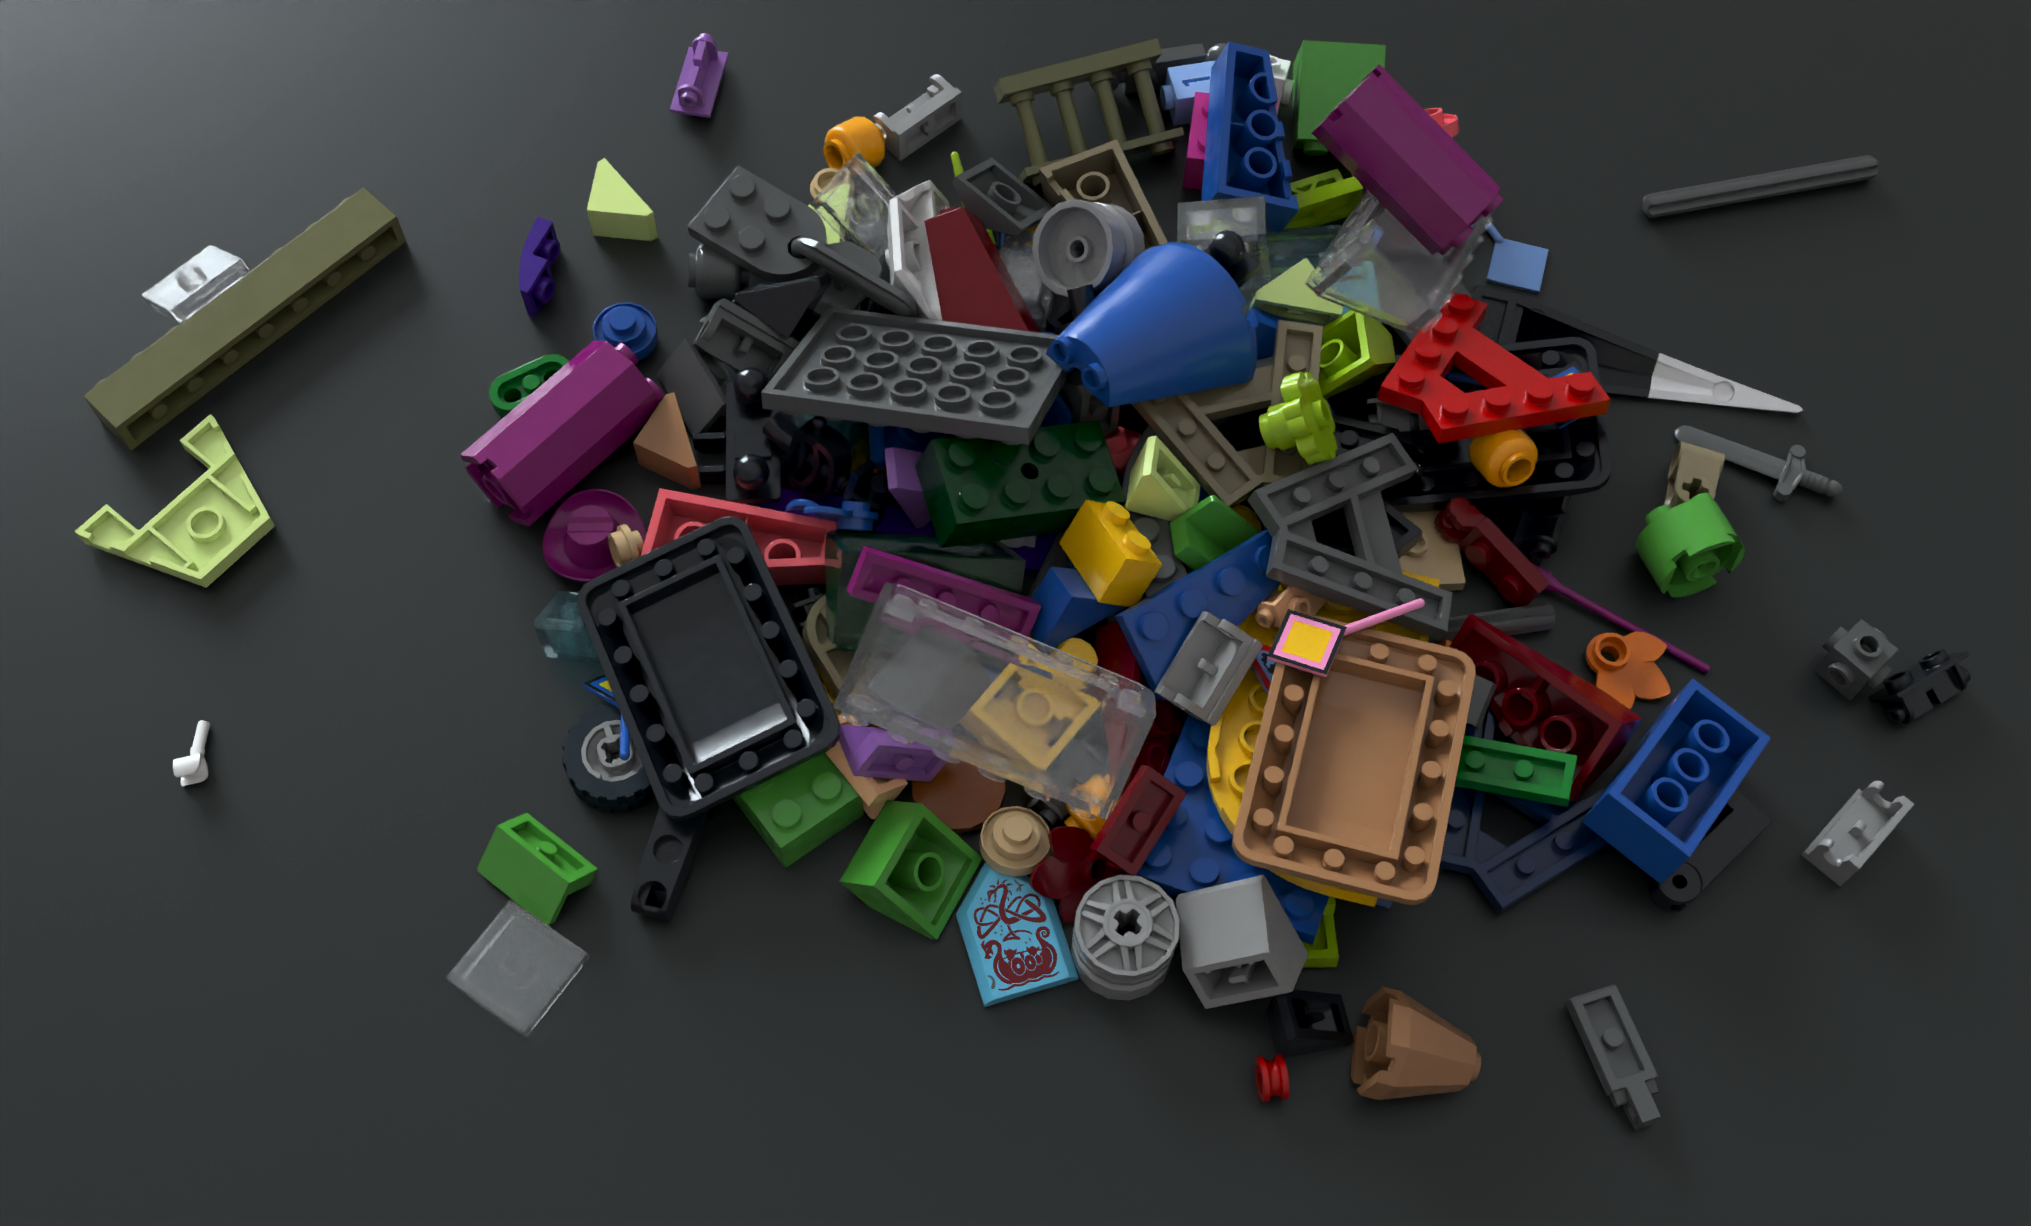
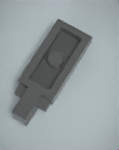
M1613 984L1569 998L1566 1002V1007L1607 1097L1610 1096L1614 1107L1623 1105V1109L1634 1130L1653 1125L1661 1118L1652 1098V1095L1659 1092L1655 1082L1658 1074L1617 986Z

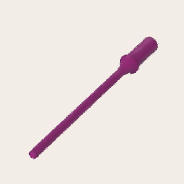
M1533 564L1549 581V585L1544 590L1560 593L1631 633L1638 631L1655 636L1564 586L1551 574V570L1548 572ZM1657 637L1667 645L1665 652L1706 674L1711 668L1710 665Z

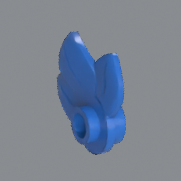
M797 499L791 501L786 506V512L801 509L804 510V514L816 513L819 519L837 520L836 529L843 531L873 532L874 521L879 520V513L870 512V503L843 501L842 509L820 506L807 499Z

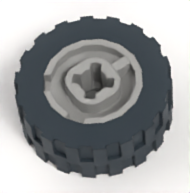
M602 704L596 706V709L589 713L585 712L580 716V720L576 724H572L568 730L569 735L567 739H564L562 746L564 750L562 764L575 794L580 799H584L588 806L596 809V807L603 809L605 813L613 814V811L627 813L631 812V809L642 808L648 805L647 802L653 797L656 799V796L631 736L630 757L626 761L620 759V709L614 705L604 706Z

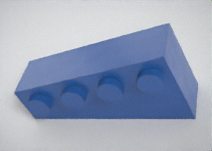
M1228 41L1211 68L1200 216L1281 233L1299 211L1297 197L1292 196L1289 181L1292 178L1290 160H1285L1282 144L1285 134L1283 123L1278 121L1275 104L1278 101L1268 50Z

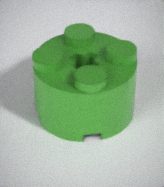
M1700 493L1689 501L1670 508L1668 505L1655 508L1645 517L1647 526L1642 530L1635 542V549L1661 592L1665 595V592L1668 591L1673 598L1690 596L1716 584L1717 581L1713 575L1724 567L1728 573H1731L1741 563L1746 552V548L1709 493Z

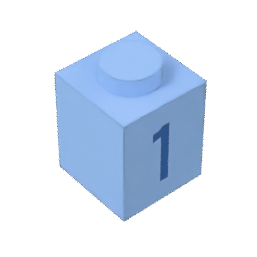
M1215 60L1167 68L1166 84L1160 86V100L1163 110H1169L1174 126L1191 123L1195 92L1210 93L1211 68Z

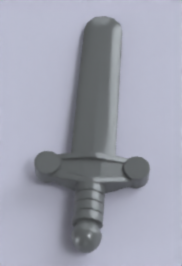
M1682 425L1675 430V436L1678 441L1724 453L1725 460L1778 479L1777 486L1773 492L1774 498L1778 501L1788 500L1790 494L1798 486L1819 494L1824 493L1831 498L1838 497L1843 492L1842 485L1839 482L1829 480L1825 476L1806 470L1804 458L1806 450L1800 445H1793L1790 448L1785 461L1692 426Z

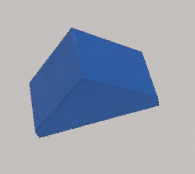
M1050 567L1032 599L1039 602L1041 609L1030 635L1041 651L1045 653L1125 607L1098 602L1077 569Z

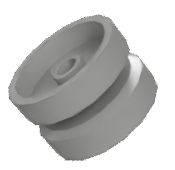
M1076 199L1058 203L1045 213L1036 228L1032 246L1034 267L1042 283L1055 294L1067 297V290L1093 284L1095 296L1097 297L1139 254L1145 251L1144 234L1136 218L1127 210L1112 204Z

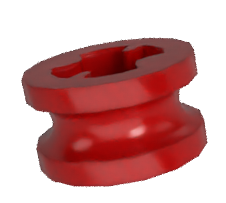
M1281 1053L1274 1054L1273 1059L1270 1061L1265 1060L1263 1056H1256L1255 1076L1261 1101L1263 1103L1269 1102L1270 1097L1274 1095L1279 1096L1281 1100H1288L1290 1092L1289 1078L1283 1055Z

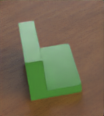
M1215 495L1208 496L1169 523L1175 556L1193 570L1260 533V531Z
M525 813L496 826L477 870L544 926H549L556 921L567 896L590 885L598 868L534 817Z

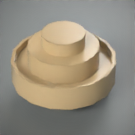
M1020 806L1003 807L991 813L983 823L979 839L981 856L989 867L1000 874L1011 877L1027 876L1033 872L1035 866L1042 859L1048 856L1050 848L1049 827L1044 819L1031 809Z

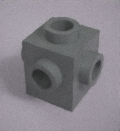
M1861 619L1849 632L1841 626L1824 643L1822 647L1828 651V654L1814 671L1851 701L1866 685L1875 690L1894 670L1887 662L1899 649L1889 642L1883 632L1872 628Z

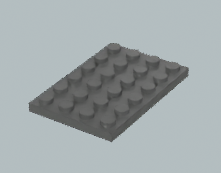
M828 307L762 390L761 397L763 409L778 410L787 415L807 414L821 416L830 421L851 420L865 422L874 427L895 426L909 428L918 433L938 432L953 434L962 439L982 438L1001 441L1006 445H1029L1070 372L1067 373L1046 355L1049 345L1059 335Z

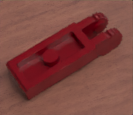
M1457 496L1454 499L1452 498L1445 506L1446 509L1440 511L1435 517L1433 524H1435L1438 532L1441 533V537L1448 543L1458 544L1459 548L1466 554L1469 562L1479 568L1497 587L1500 595L1511 602L1514 607L1527 606L1549 585V581L1503 532L1474 505H1471L1470 501H1467L1466 498L1464 499L1461 496L1460 498H1457Z

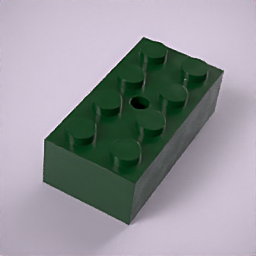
M1099 421L1039 427L1029 445H1006L1001 441L982 438L962 439L959 437L932 439L915 465L940 549L1066 532L1085 500L1101 503L1113 501L1122 506L1126 503Z

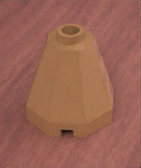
M1382 986L1366 1000L1362 1014L1370 1015L1371 1017L1367 1027L1359 1025L1356 1027L1353 1036L1354 1043H1352L1350 1073L1353 1083L1361 1085L1357 1088L1360 1096L1384 1100L1458 1092L1467 1087L1470 1081H1474L1478 1077L1481 1068V1054L1477 1051V1046L1469 1035L1402 991Z

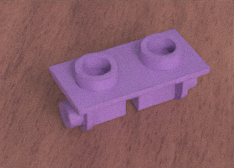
M707 33L700 34L699 37L693 40L692 47L688 48L670 112L705 118L711 117L729 56L728 52L717 51V45L712 35Z

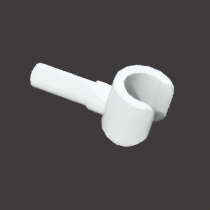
M201 720L198 722L193 745L190 749V756L173 760V772L176 777H181V786L200 783L208 778V766L204 757V748L210 728V723Z

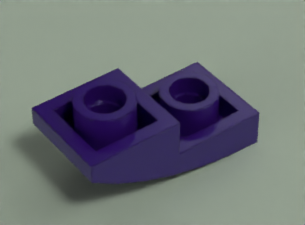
M538 216L525 240L519 265L520 292L527 314L536 317L543 303L547 304L554 294L556 284L550 265L555 263L560 252V243L557 239L553 222Z

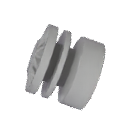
M1117 875L1099 881L1084 894L1075 914L1071 955L1078 976L1090 990L1108 999L1129 1001L1148 995L1164 981L1172 965L1174 952L1179 940L1180 918L1173 900L1159 885L1141 876ZM1128 925L1135 928L1134 933L1128 931L1124 936L1117 933L1118 928L1125 929Z

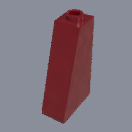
M955 206L945 208L939 212L938 216L924 220L942 321L1041 333L987 230L978 217L964 207Z

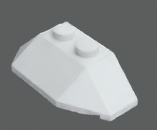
M931 180L922 182L889 200L888 249L885 250V259L890 269L891 285L914 298L917 306V318L942 321L924 220L938 216L941 210L949 207V201Z

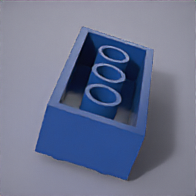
M1692 678L1664 708L1581 822L1662 884L1692 855L1771 737Z

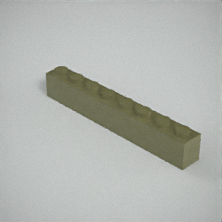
M363 187L351 197L344 199L339 206L319 221L309 225L303 233L284 247L274 251L268 259L249 273L243 274L233 285L217 297L207 301L198 311L182 323L172 327L163 337L147 349L134 355L127 364L108 378L99 381L83 397L98 419L132 451L404 244L406 239L397 216Z

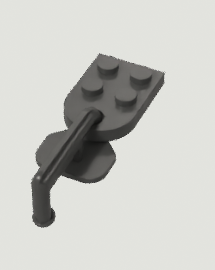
M739 165L687 226L691 237L769 282L781 283L830 273L831 283L812 312L819 318L828 307L857 310L866 297L897 315L917 318V306L914 298L881 279V264L874 254L850 241L828 244L825 225L816 211Z

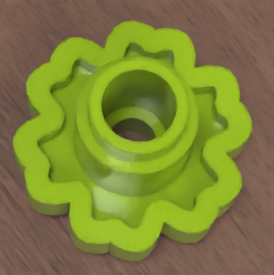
M1302 371L1283 377L1280 390L1284 402L1269 407L1267 413L1259 416L1260 432L1265 444L1271 450L1280 448L1285 451L1297 447L1299 454L1305 458L1309 465L1335 459L1337 442L1333 434L1335 432V423L1327 400L1322 397L1318 381L1313 378L1310 372L1303 373Z

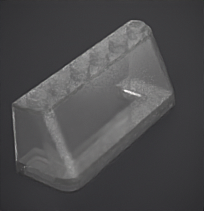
M1366 189L1305 284L1320 298L1412 334L1420 330L1424 334L1441 319L1443 314L1439 310L1453 297V293L1450 290L1461 281L1464 276L1461 271L1474 258L1471 252L1483 241L1484 237L1481 234L1492 224L1493 219L1490 217L1492 212L1485 218L1482 216L1472 225L1475 230L1457 248L1452 247L1443 256L1438 252L1432 255Z
M886 582L879 594L833 705V708L842 711L841 715L843 718L854 724L868 726L869 723L888 730V736L898 742L908 745L918 742L933 749V753L944 761L958 764L962 760L979 767V773L988 779L997 782H1005L1006 779L1023 785L1024 791L1029 795L1043 801H1050L1051 798L1067 803L1072 812L1091 820L1096 819L1097 816L1107 820L1113 812L1156 717L1155 695L1142 684L909 587L891 582Z

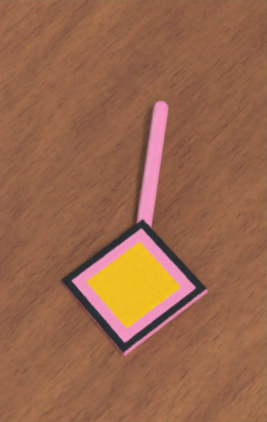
M1419 598L1345 626L1288 609L1267 659L1327 677L1344 636L1422 608L1425 605V601Z

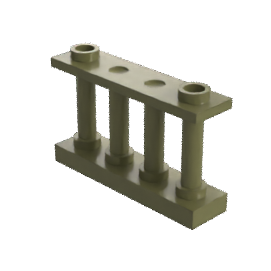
M1158 38L999 78L994 87L998 104L1010 101L1011 106L1016 107L1032 166L1024 168L1019 175V179L1023 183L1032 181L1034 187L1041 186L1039 168L1068 158L1065 157L1048 162L1032 101L1035 100L1034 95L1049 91L1051 97L1055 96L1070 152L1074 156L1087 151L1071 91L1074 90V85L1089 81L1091 87H1095L1109 141L1117 139L1125 157L1149 150L1151 156H1157L1175 149L1174 144L1185 135L1183 127L1165 130L1149 73L1153 69L1152 65L1162 55ZM1128 71L1130 77H1134L1149 131V136L1130 141L1126 140L1110 83L1114 79V74Z

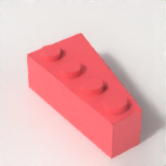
M659 488L641 556L719 518L734 516L744 520L748 525L777 586L833 583L843 545L841 531L836 529L835 521Z

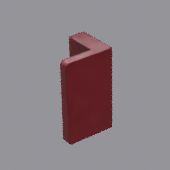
M1141 765L1091 844L1090 849L1107 860L1106 865L1113 870L1136 876L1187 793L1150 766Z

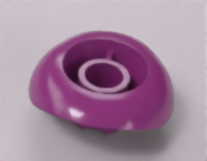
M604 489L580 491L568 497L550 519L543 537L545 561L557 574L576 582L588 583L590 580L617 568L609 550L608 534L616 532L617 526L626 524L631 532L637 530L640 533L644 543L647 535L644 522L633 505L615 492Z

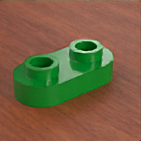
M557 354L544 355L496 378L489 388V398L495 412L504 418L567 364L569 360ZM513 398H520L516 402L508 403Z

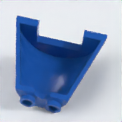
M1168 242L1164 245L1148 248L1139 254L1051 342L1046 355L1067 373L1075 368L1079 369L1085 388L1109 408L1249 382L1253 380L1256 370L1257 339L1255 327L1247 326L1241 306L1247 303L1229 273L1204 251L1185 243Z

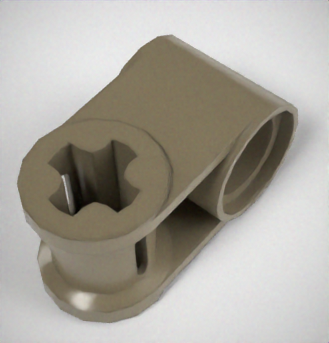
M1680 441L1670 463L1668 471L1669 481L1663 505L1673 508L1689 501L1700 493H1709L1714 499L1725 461V454Z

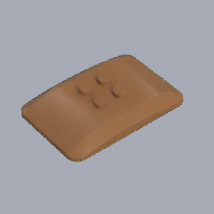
M1309 615L1342 626L1350 624L1316 615ZM1365 628L1343 637L1327 677L1276 662L1232 837V847L1235 854L1243 862L1252 866L1401 904L1417 905L1429 899L1437 883L1476 670L1472 659L1466 653L1454 648Z

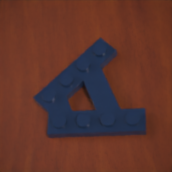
M1489 707L1480 729L1466 725L1464 735L1493 740L1496 716ZM1455 786L1439 868L1469 874L1499 914L1610 845L1581 822L1605 788L1584 801L1579 798L1573 802L1569 800L1568 807L1492 793L1542 825L1514 844L1506 847L1479 829L1485 792Z

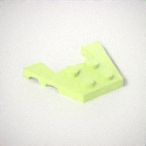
M211 414L179 440L187 452L208 468L204 474L139 530L109 505H104L74 531L80 540L87 545L207 588L274 528L275 525L219 424Z

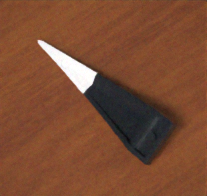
M1478 285L1473 289L1472 299L1488 304L1485 319L1477 330L1498 345L1566 337H1580L1588 340L1595 348L1600 385L1606 394L1795 414L1803 410L1799 405L1661 354L1518 294Z

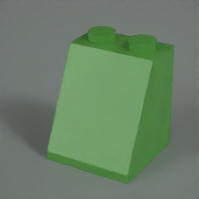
M1303 40L1293 63V149H1303V154L1310 156H1322L1328 153L1329 150L1312 132L1353 89L1362 83V80L1375 67L1380 64L1385 69L1386 45Z

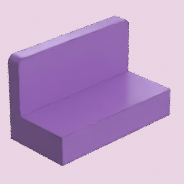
M841 725L839 742L853 776L930 782L955 753L949 737L911 734L907 730Z

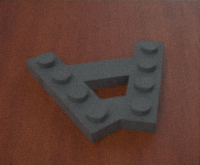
M1394 433L1340 454L1335 459L1321 462L1254 490L1248 498V502L1273 538L1265 577L1371 616L1422 598L1425 601L1424 607L1386 621L1440 640L1448 631L1453 593L1402 574L1381 495L1382 490L1410 479L1418 470ZM1343 508L1355 556L1317 543L1312 521Z

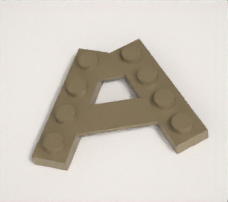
M1279 320L1275 332L1273 363L1269 366L1256 368L1253 380L1249 382L1131 403V405L1208 495L1217 496L1233 509L1249 498L1254 490L1311 467V465L1299 454L1297 447L1285 451L1280 448L1271 450L1265 444L1260 447L1236 451L1210 420L1269 408L1284 402L1280 386L1285 376L1300 371L1303 373L1310 372L1313 378L1318 381L1323 326Z

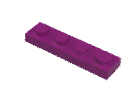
M863 546L847 587L850 596L1020 648L1026 645L1041 609V605L1035 599L867 546Z

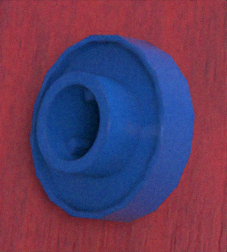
M631 302L616 303L605 308L596 317L593 324L594 341H607L614 347L619 343H623L630 348L639 361L646 358L654 350L658 341V329L653 315L642 305Z

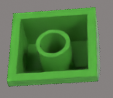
M887 800L839 882L873 910L930 939L938 940L983 857L922 803Z

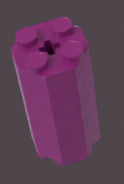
M1380 64L1312 132L1432 255L1438 252L1443 256L1452 247L1457 248L1475 230L1472 225L1482 216L1484 218L1487 217L1504 200L1498 194L1501 187Z
M592 341L460 454L462 461L470 462L466 467L467 473L487 498L498 508L508 504L514 510L508 517L516 524L530 526L646 424L657 408L658 403L663 399L664 394L654 381L642 375L636 367L638 364L637 357L625 344L619 343L614 347L607 341Z

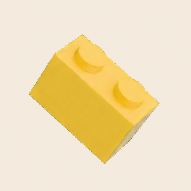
M1085 500L1059 542L1100 603L1125 607L1137 604L1162 566V563L1151 549L1150 541L1138 531L1130 520L1128 510L1113 501L1101 503Z

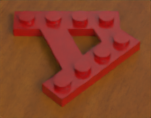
M1448 290L1380 385L1378 396L1380 401L1420 414L1439 444L1501 433L1508 430H1518L1607 414L1611 400L1590 371L1547 378L1477 330L1485 319L1488 304L1472 299L1466 294L1454 293ZM1454 365L1488 389L1464 393L1447 381L1445 377Z

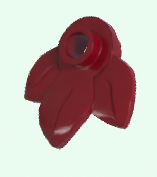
M1060 826L1048 833L1053 855L1045 857L1035 866L1029 884L1041 896L1060 899L1061 920L1069 923L1075 921L1076 910L1084 894L1099 881L1120 875V872L1107 866V860L1090 849L1093 840L1086 830L1075 826ZM1097 861V869L1091 875L1092 865Z

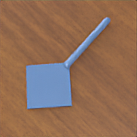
M1482 216L1479 222L1495 241L1486 281L1539 294L1549 249L1504 239L1489 219Z

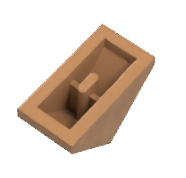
M675 393L666 394L633 442L638 464L689 489L696 490L702 488L696 461Z

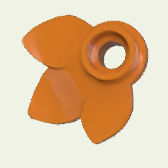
M1638 631L1624 637L1617 633H1604L1595 636L1588 644L1585 657L1589 667L1597 673L1596 687L1612 696L1627 708H1632L1635 698L1643 701H1655L1666 698L1671 692L1665 676L1655 664V661L1662 656L1667 648V645L1657 637ZM1601 653L1611 654L1615 662L1605 659Z

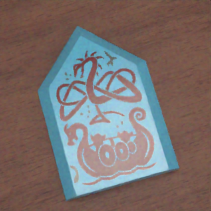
M986 862L956 913V919L983 1006L987 1007L1078 980L1079 977L1053 899L1036 893L1030 887V877H1011L1000 874L989 867Z

